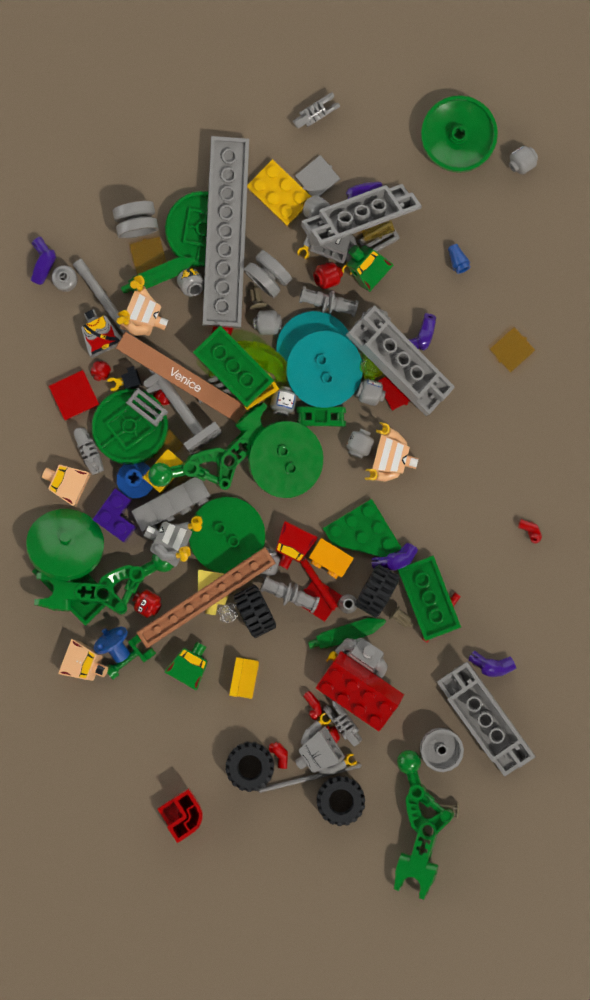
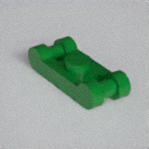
M296 407V413H298L296 423L306 427H346V421H344L346 407ZM306 413H312V420H306ZM331 413L337 414L336 420H331Z

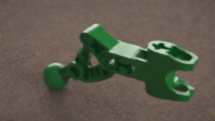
M261 402L237 421L235 426L241 433L225 449L214 447L198 451L189 455L187 460L181 465L169 467L165 463H156L148 472L150 482L157 487H164L171 482L172 478L186 475L196 477L202 481L208 480L213 482L218 488L223 490L229 489L236 466L249 454L254 438L265 428L261 424V416L266 410L267 405ZM239 443L243 444V451L238 450L240 448L238 445ZM229 455L232 461L226 466L224 458ZM205 462H215L217 465V476L210 474L209 470L199 465Z
M153 554L152 560L141 567H134L132 565L120 567L101 577L97 584L75 583L74 579L57 580L47 577L42 573H37L36 578L51 583L54 591L49 598L35 599L34 606L48 608L53 611L70 612L72 602L98 603L122 616L127 612V604L132 593L135 594L139 584L144 581L146 576L155 571L168 572L174 566L167 561H162L156 554ZM128 579L124 588L126 591L121 600L114 593L113 588L118 582ZM82 588H86V592H92V588H95V599L91 598L92 594H85V597H81L78 591L80 592ZM104 589L108 591V597L100 599L97 596L99 590Z
M405 750L399 754L397 766L401 772L407 774L410 784L409 793L406 796V808L411 827L417 832V837L412 854L401 853L395 870L394 890H401L406 878H415L420 884L419 898L425 900L430 887L435 881L439 868L438 864L429 862L437 835L454 818V812L451 809H444L427 792L426 787L421 784L418 774L421 758L415 751ZM419 801L427 808H433L439 814L432 818L423 817ZM425 825H430L433 828L432 835H428L425 832ZM425 840H428L425 844V849L427 850L423 853L420 846L424 844Z

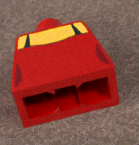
M285 521L276 547V551L282 554L279 566L288 570L292 560L300 563L318 537Z

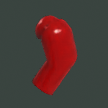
M520 519L518 528L528 532L532 543H539L542 539V534L538 525Z
M308 691L303 697L313 708L309 712L310 717L313 720H317L322 715L321 705L314 694Z
M271 743L268 749L270 753H274L278 757V768L287 769L288 751L281 743Z

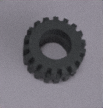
M380 564L377 565L360 592L355 606L375 618L378 617L399 582V575Z
M256 585L234 595V602L250 634L254 638L276 628V622Z
M245 742L237 745L230 752L226 760L228 779L234 787H238L241 791L251 792L258 791L262 787L264 788L270 782L274 772L273 756L265 746L257 742ZM247 755L257 757L262 765L260 773L254 778L244 777L239 771V762Z
M339 775L334 778L331 777L318 790V811L323 819L332 825H350V823L356 822L358 817H361L365 809L364 792L361 786L348 776ZM339 789L348 791L352 796V805L344 812L335 811L329 803L331 794Z

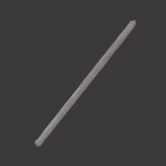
M358 763L353 766H346V768L335 774L357 769L362 765ZM318 773L262 787L258 792L262 793L334 774Z

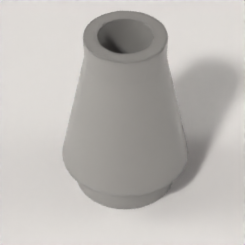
M349 594L342 596L339 600L340 610L346 614L353 613L357 609L355 606L357 599ZM347 600H350L352 602V606L350 608H347L345 606V602Z

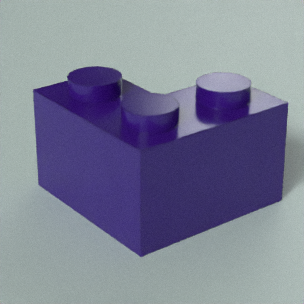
M117 489L113 490L92 519L124 543L127 542L137 528L122 517L132 500Z

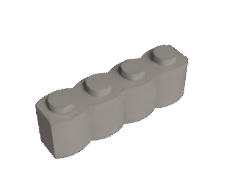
M194 477L131 512L141 531L145 532L148 526L158 529L157 525L159 523H169L175 519L174 516L181 513V515L190 512L192 510L191 506L195 504L201 506L207 503L210 494L203 481Z

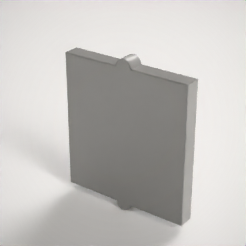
M321 155L295 175L304 190L311 196L319 197L340 180L339 176L332 169V165H328Z

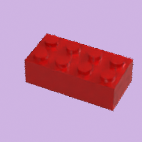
M342 651L339 652L315 687L378 732H380L397 709L405 695Z

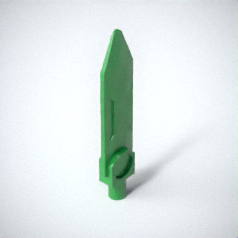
M177 257L138 275L144 278L145 283L143 286L148 289L178 276L183 270L188 269L196 259L194 257ZM136 276L128 280L129 284L121 287L124 294L129 291H133V293L137 291V288L133 289L130 286L131 281H134Z
M365 618L321 632L320 635L316 636L317 639L308 641L309 648L312 649L319 646L320 649H327L341 644L347 638L355 640L371 635L382 627L386 620Z

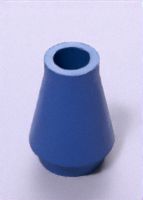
M458 244L448 248L453 270L457 274L464 273L471 268L469 259L459 248Z

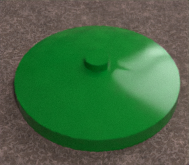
M451 96L437 102L426 114L421 129L422 146L429 159L438 167L456 173L472 171L483 165L492 155L498 138L497 124L491 111L480 101L468 96Z
M57 509L45 513L32 524L27 534L26 548L29 560L40 573L53 579L73 580L90 573L102 558L104 537L101 528L92 520L93 518L81 511Z

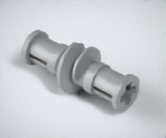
M306 286L302 287L299 297V303L306 302L314 304V306H321L322 313L329 308L330 314L333 309L336 312L351 314L352 317L356 314L359 302L358 300H347L340 296L336 297L334 290L325 294L321 291L306 289Z
M267 575L260 589L261 592L266 591L278 598H283L284 606L290 601L297 606L311 610V613H314L320 597L315 598L305 594L303 591H298V584H294L291 588V583L286 586L282 582L279 583L270 579Z

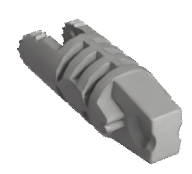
M333 92L300 111L301 116L293 120L296 128H300L305 124L309 127L339 108V103H334L327 109L323 106L324 103L333 99Z
M74 429L73 434L78 444L77 447L92 475L104 471L100 454L87 429Z
M332 701L339 715H336L329 705L323 707V710L345 740L348 739L353 746L362 741L358 734L359 729L341 705Z

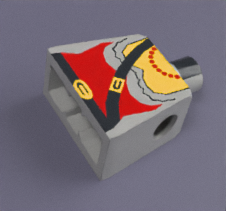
M94 309L84 313L88 323L83 325L81 329L90 357L94 358L115 348L121 336L105 315L98 318Z

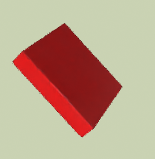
M84 370L49 385L65 421L99 405Z

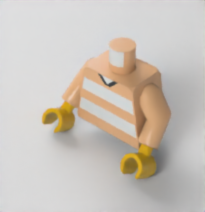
M140 275L134 277V281L130 283L131 288H137V291H134L127 310L118 313L120 317L117 318V323L121 325L120 329L128 331L133 336H149L153 327L165 330L168 320L158 316L161 305L150 296L143 286L145 283L144 278Z
M379 422L383 429L381 431L376 429V432L383 435H381L372 469L365 470L370 472V477H365V480L386 482L398 478L400 474H403L405 467L416 469L419 458L408 455L410 447L407 446V441L399 432L390 428L388 424Z

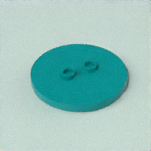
M319 311L305 312L288 321L279 334L276 347L278 362L283 372L286 374V363L291 349L301 338L317 331L336 332L348 338L346 336L348 330L344 324L336 317Z
M331 331L313 332L301 338L291 349L286 363L287 380L292 391L305 403L321 408L334 407L347 401L358 389L363 374L362 359L355 345L345 336Z

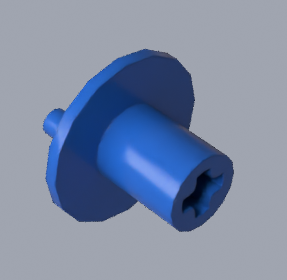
M144 462L134 465L124 464L117 474L119 490L130 498L146 496L153 488L143 479V476L149 471L150 467Z
M122 626L109 631L107 628L103 629V635L96 641L94 651L97 654L109 652L116 663H120L128 658L130 652L123 643L128 634L127 629Z

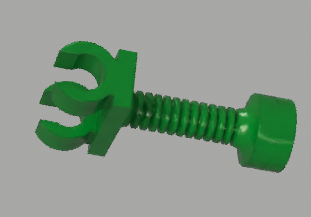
M138 634L128 641L133 648L128 658L120 663H116V665H107V673L113 680L119 676V669L121 670L122 667L135 659L136 656H139L145 663L156 654L153 648L144 654L140 652L136 646L142 641Z

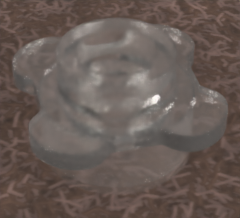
M234 603L224 607L220 606L217 609L221 622L231 623L238 617Z

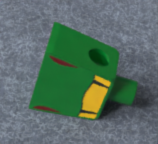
M354 245L349 249L348 253L352 256V259L347 263L349 270L359 286L371 292L394 265L366 245L361 248Z
M196 642L192 651L183 648L164 673L197 690L208 660L202 657L207 647Z

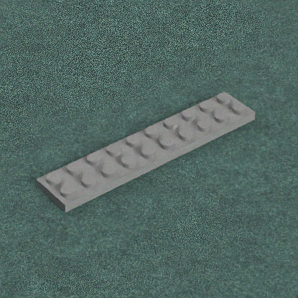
M211 136L202 326L241 328L249 139Z

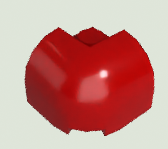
M190 788L157 808L177 843L193 834L200 827L203 819L202 808Z

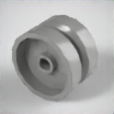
M152 201L127 203L112 210L114 220L120 222L116 226L118 238H135L152 234L159 230L157 219L151 217L155 214Z
M261 250L255 257L259 266L250 262L244 268V272L267 295L275 298L280 293V287L277 283L286 286L292 280V277L275 258Z
M446 728L431 729L422 738L419 748L421 758L426 765L439 772L451 771L457 767L463 758L464 752L460 738ZM444 747L446 751L440 754L438 749Z

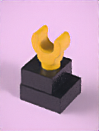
M135 366L127 368L128 373L122 374V378H109L108 382H116V386L110 390L113 392L117 391L123 385L125 389L142 386L137 368Z

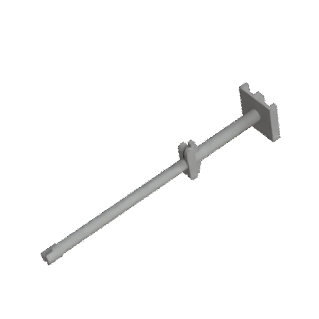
M82 259L77 260L73 266L120 329L121 325L117 323V318L120 317L118 316L119 311L91 274ZM120 329V331H121L123 334H124L125 332L129 333V332L126 331V330ZM148 369L152 376L144 381L147 392L152 393L162 390L194 435V437L184 443L190 454L195 453L222 433L216 422L203 429L171 382Z

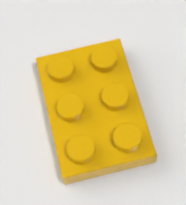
M273 159L247 185V189L286 226L303 211L304 203L311 197Z

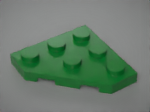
M372 499L323 528L330 542L335 546L379 557H387L390 553H394L402 548Z

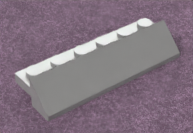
M403 184L388 188L385 185L319 210V215L301 221V227L309 237L310 245L322 246L421 209L422 206L413 193H408Z
M375 305L346 334L425 416L430 415L437 405L455 388Z
M468 661L454 668L453 671L437 681L448 697L449 703L492 763L494 762L504 776L536 757Z

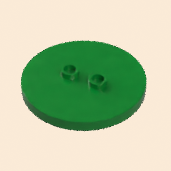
M208 191L192 192L181 197L171 207L165 223L166 240L172 252L177 257H194L196 260L191 266L205 267Z
M131 388L122 389L108 395L98 405L92 419V435L99 450L110 460L125 465L143 463L154 457L163 447L169 428L167 415L155 427L126 404L128 399L137 390ZM143 391L146 395H148L160 406H162L161 403L153 395L146 391ZM137 395V398L143 401L151 409H153L158 414L161 413L160 410H158L155 406L149 403L141 395ZM133 400V404H135L143 412L149 415L152 419H156L154 415H152L149 411H147L135 400Z
M291 421L272 423L256 435L250 446L248 454L250 474L258 487L272 496L279 498L299 496L312 488L320 477L324 460L322 446L316 435L300 423Z
M233 497L213 499L204 504L194 515V517L200 516L202 518V529L198 532L191 529L190 547L197 560L212 571L227 573L264 548L266 534L263 520L254 507L241 499Z

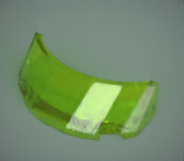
M246 340L237 341L263 369L275 376L276 382L286 384L287 361L284 357L264 343ZM209 370V377H210V378L216 377V376Z

